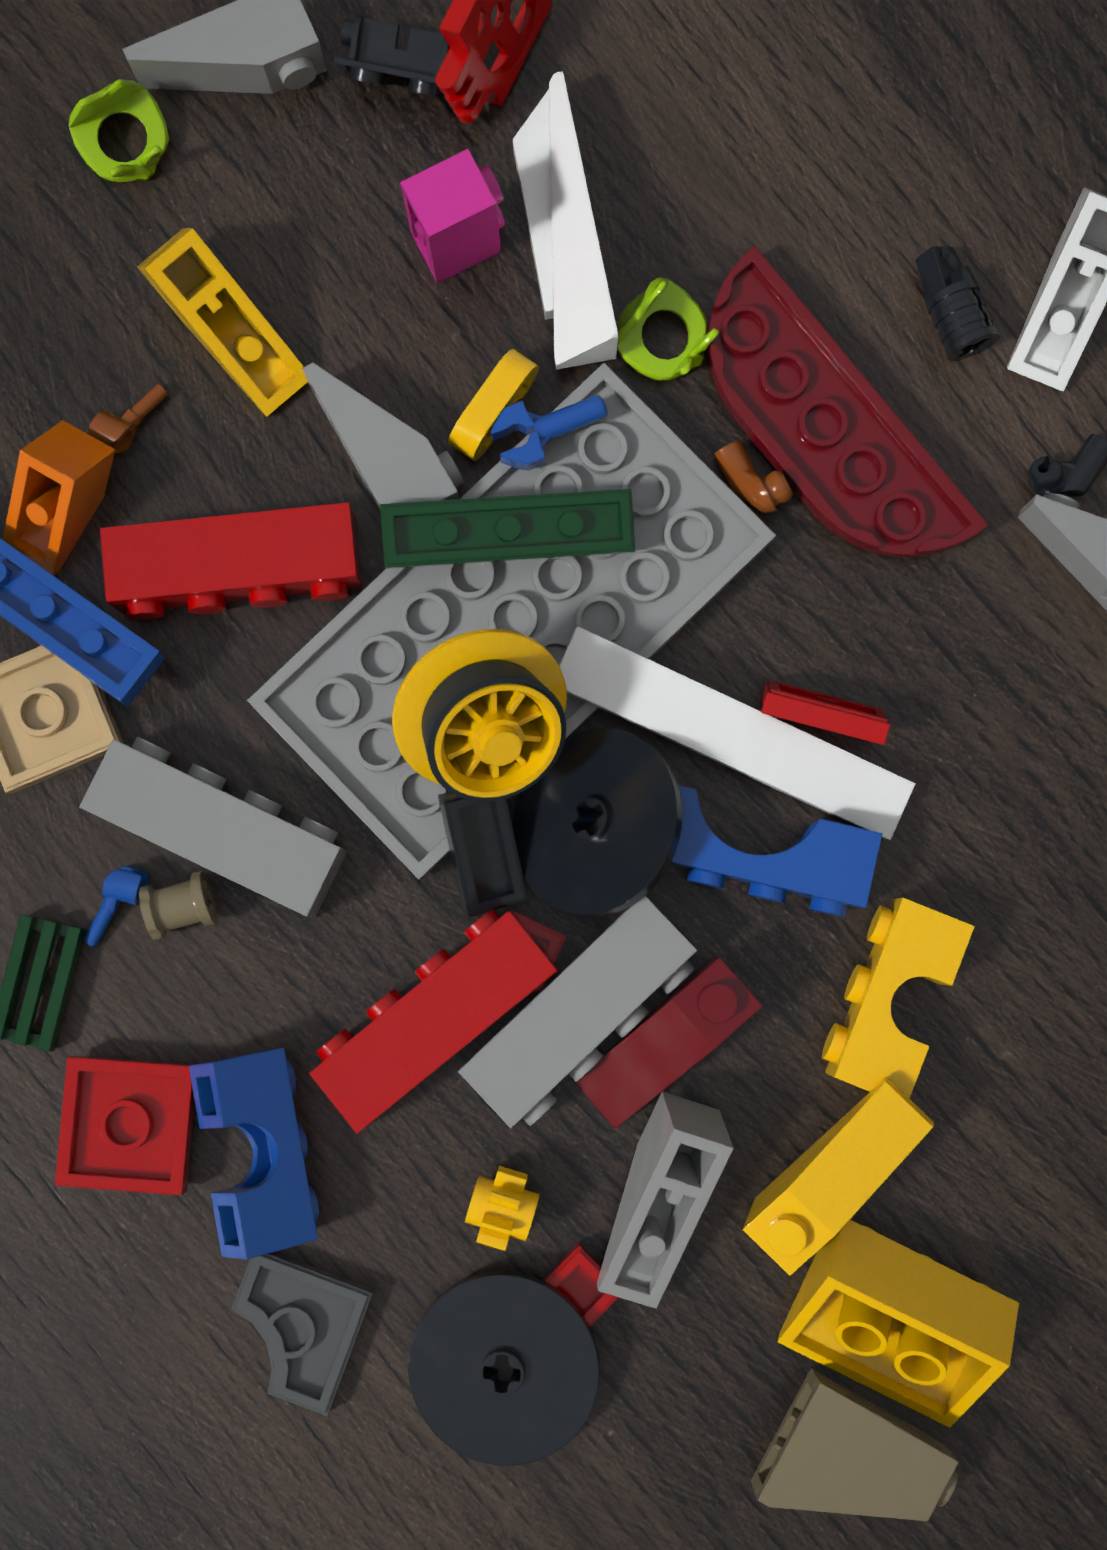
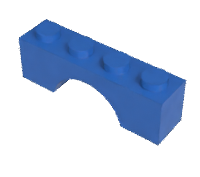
M679 785L683 807L682 830L670 865L689 869L687 881L720 889L724 888L726 878L750 884L748 891L750 896L779 903H785L787 893L811 898L809 910L843 918L847 916L848 907L853 909L866 908L883 833L819 819L812 822L801 838L783 852L771 855L747 854L731 848L711 831L700 810L697 790Z

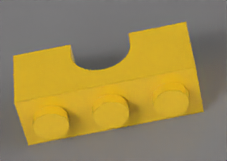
M905 898L891 899L888 908L879 906L867 933V941L874 943L866 966L856 965L846 987L844 999L852 1002L843 1026L837 1023L832 1026L824 1044L822 1059L829 1061L825 1073L869 1092L888 1077L910 1099L929 1046L905 1036L896 1027L891 1015L893 995L902 983L914 977H921L939 985L952 986L975 926Z

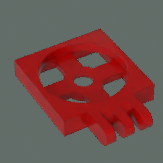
M513 0L452 1L439 27L450 49L436 75L435 82L460 122L467 124L475 121L485 102L498 106L503 105L553 5L551 0H523L524 3L514 23L510 20V5ZM497 4V16L492 26L491 14L494 6ZM494 41L499 49V53L489 71L483 60Z

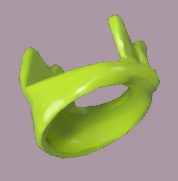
M119 79L102 90L79 100L69 117V130L78 152L86 164L99 177L109 181H147L155 174L156 164L159 163L161 156L167 150L169 135L166 121L158 103L145 86L134 80ZM117 113L130 114L138 118L145 126L147 145L143 153L135 160L118 162L107 157L101 150L98 142L99 129L103 121L110 115Z
M658 277L650 282L647 290L631 301L620 314L616 324L618 332L617 349L622 359L637 373L653 380H672L688 374L690 370L701 365L704 351L717 337L719 331L713 328L707 333V319L699 305L683 288L667 278ZM661 310L670 311L678 315L686 324L688 331V342L684 351L678 357L669 360L659 359L650 354L644 346L642 339V327L647 317Z

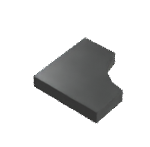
M277 1252L250 1258L231 1310L251 1322L267 1345L272 1368L267 1394L328 1416L375 1289Z

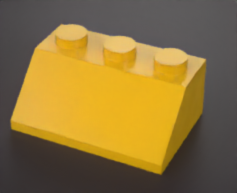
M849 1220L828 1243L817 1251L781 1328L777 1342L950 1428L1009 1368L1019 1302L934 1261L926 1255L919 1254L867 1226Z

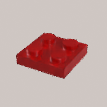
M88 1056L67 1057L55 1186L183 1195L186 1193L195 1108L189 1066L194 1064Z

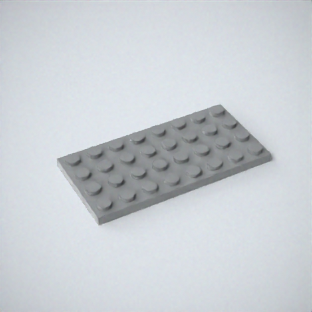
M605 363L552 411L554 412L592 396L600 395L607 406L608 413L604 419L549 440L543 451L546 457V464L532 470L517 469L503 464L500 460L460 499L632 489L636 552L385 569L247 700L420 881L450 853L438 799L439 794L449 791L441 784L432 782L418 774L405 761L393 735L392 711L397 692L403 680L425 654L444 641L467 632L483 629H504L522 633L533 638L551 653L559 665L571 636L578 626L650 660L764 551L776 537L747 505ZM528 434L514 448L522 447L523 445H525L529 439L530 434ZM567 693L565 709L566 738L575 733L599 707Z

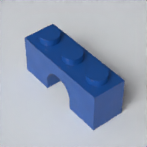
M284 1048L256 1051L190 1065L189 1071L199 1129L235 1126L247 1136L253 1153L250 1170L240 1183L231 1188L211 1193L221 1256L247 1260L318 1240L315 1222L319 1217V1204L314 1190L308 1185L304 1164V1159L308 1152L307 1138L303 1127L296 1119L293 1096L296 1092V1076L291 1063L286 1060Z

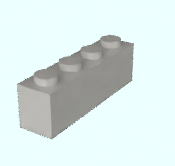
M136 737L132 747L117 740H112L79 808L306 917H316L347 853V850L333 844L339 832L307 817H304L300 827L277 817L282 805L251 790H248L244 800L236 798L222 791L227 779L192 763L187 774L169 766L166 762L171 752L140 737Z
M644 896L638 902L631 905L571 962L541 993L467 1061L458 1073L510 1129L521 1119L531 1126L557 1101L550 1091L566 1075L569 1074L575 1082L581 1079L603 1057L596 1047L612 1031H615L623 1038L649 1013L642 1003L658 987H661L666 994H669L694 970V967L687 960L697 950L658 908Z

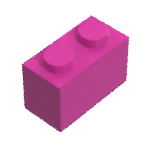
M469 149L400 182L410 233L437 284L501 252L499 229L505 226V221L498 204L504 201L503 195L491 169L488 166L479 169Z

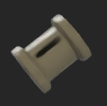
M203 871L192 873L190 880L159 889H155L152 885H146L139 889L142 917L153 941L164 939L167 931L202 922L205 927L217 924V910L213 892Z

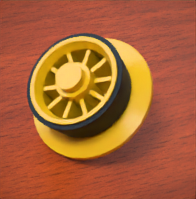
M483 629L467 632L446 640L425 654L413 666L397 692L392 711V729L398 749L413 770L424 778L441 784L446 790L458 797L472 801H495L519 794L533 786L547 774L557 761L564 746L567 729L565 718L567 693L563 673L555 658L542 644L529 636L515 631Z

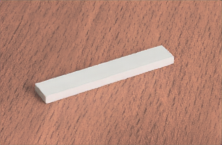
M578 626L575 628L559 663L565 679L566 693L856 827L883 833L882 839L891 840L916 784Z

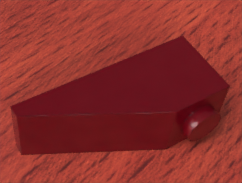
M712 957L644 1017L628 1034L603 1054V1057L575 1083L616 1129L713 1051L757 1012L762 1005L720 957Z

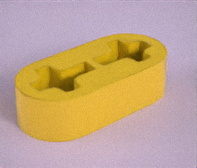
M509 350L498 362L456 422L450 434L448 444L473 461L478 460L493 442L491 430L497 418L505 407L523 400L538 374L539 366L516 350Z

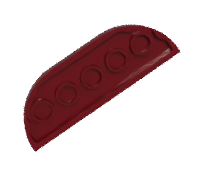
M754 245L747 251L725 278L714 304L708 332L713 328L719 332L717 337L708 346L710 370L717 392L727 410L774 468L783 473L788 485L824 526L848 543L867 551L893 557H919L942 553L964 544L983 532L989 526L757 247Z

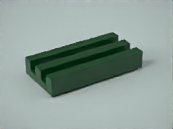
M20 914L0 990V1040L12 1041L14 1044L23 1046L29 1045L48 1052L55 1051L86 932L85 928ZM37 930L41 931L18 1024L15 1028L11 1027ZM58 935L65 937L40 1034L32 1032L56 936Z

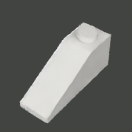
M1086 187L1083 188L1056 246L1007 365L1008 370L1063 392L1107 303L1106 195Z

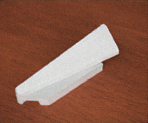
M563 71L553 74L549 82L548 91L513 138L514 157L545 320L554 318V361L556 370L616 359L618 343L617 326Z

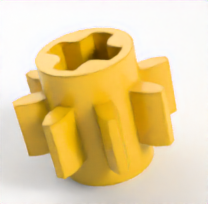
M499 1166L495 1180L478 1176L465 1218V1223L480 1227L476 1243L506 1251L509 1237L526 1241L540 1195L524 1189L528 1174Z

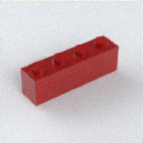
M349 502L100 528L106 602L120 613H126L127 619L130 620L158 619L164 617V609L188 606V612L193 614L218 613L226 610L225 602L249 600L252 607H277L287 603V596L311 594V599L314 601H336L347 598L349 596L348 590L363 588L357 521Z
M491 909L464 931L471 941L452 957L445 949H442L415 971V974L422 981L403 997L394 988L365 1012L372 1020L368 1026L354 1037L345 1028L316 1051L323 1062L309 1074L356 1134L559 970L556 963L549 957L544 948L528 931L513 910L500 917L494 909Z

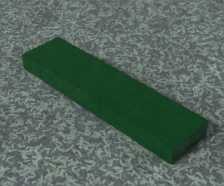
M632 489L380 504L385 569L636 552Z

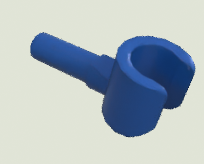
M125 866L107 875L103 884L102 893L105 897L101 903V908L83 938L86 944L92 947L98 945L114 914L117 912L120 901L136 906L140 904L139 889L142 886L148 885L149 874L147 872Z

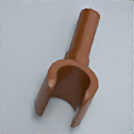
M157 384L131 409H128L121 418L106 410H101L90 423L88 428L89 434L115 449V454L126 452L133 441L135 428L147 414L168 396L167 391L160 384Z

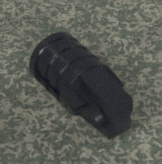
M950 246L931 247L916 258L915 261L925 289L923 294L925 306L928 313L933 317L932 322L935 329L939 332L938 336L941 343L946 348L945 353L948 360L958 361L971 357L996 343L1000 338L997 327L993 325L991 313L987 311V304L984 297L980 294L978 282L970 268L962 265L954 248Z

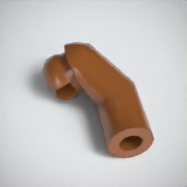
M740 440L724 446L713 454L730 489L744 503L763 513L777 511L775 506L791 499L793 492L781 471H773L767 477L760 479Z

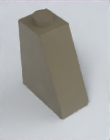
M811 1367L754 1473L751 1484L757 1501L772 1508L928 1521L936 1505L939 1507L944 1506L952 1496L958 1480V1472L955 1469L959 1461L943 1442Z

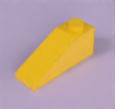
M193 228L181 229L137 266L174 313L266 417L308 382L302 370L304 366Z
M886 1077L755 1197L743 1231L789 1276L792 1275L844 1227L934 1126V1122Z

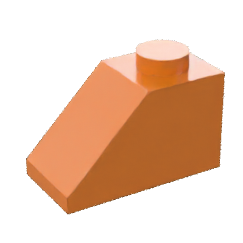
M64 420L22 448L19 453L2 540L53 576L57 574L105 496L115 449Z

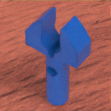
M595 395L549 414L539 416L527 412L523 401L505 407L491 430L492 440L495 441L505 437L513 431L530 434L527 443L522 447L500 453V460L503 464L529 471L546 464V457L543 451L549 440L604 419L608 413L607 406L600 395Z

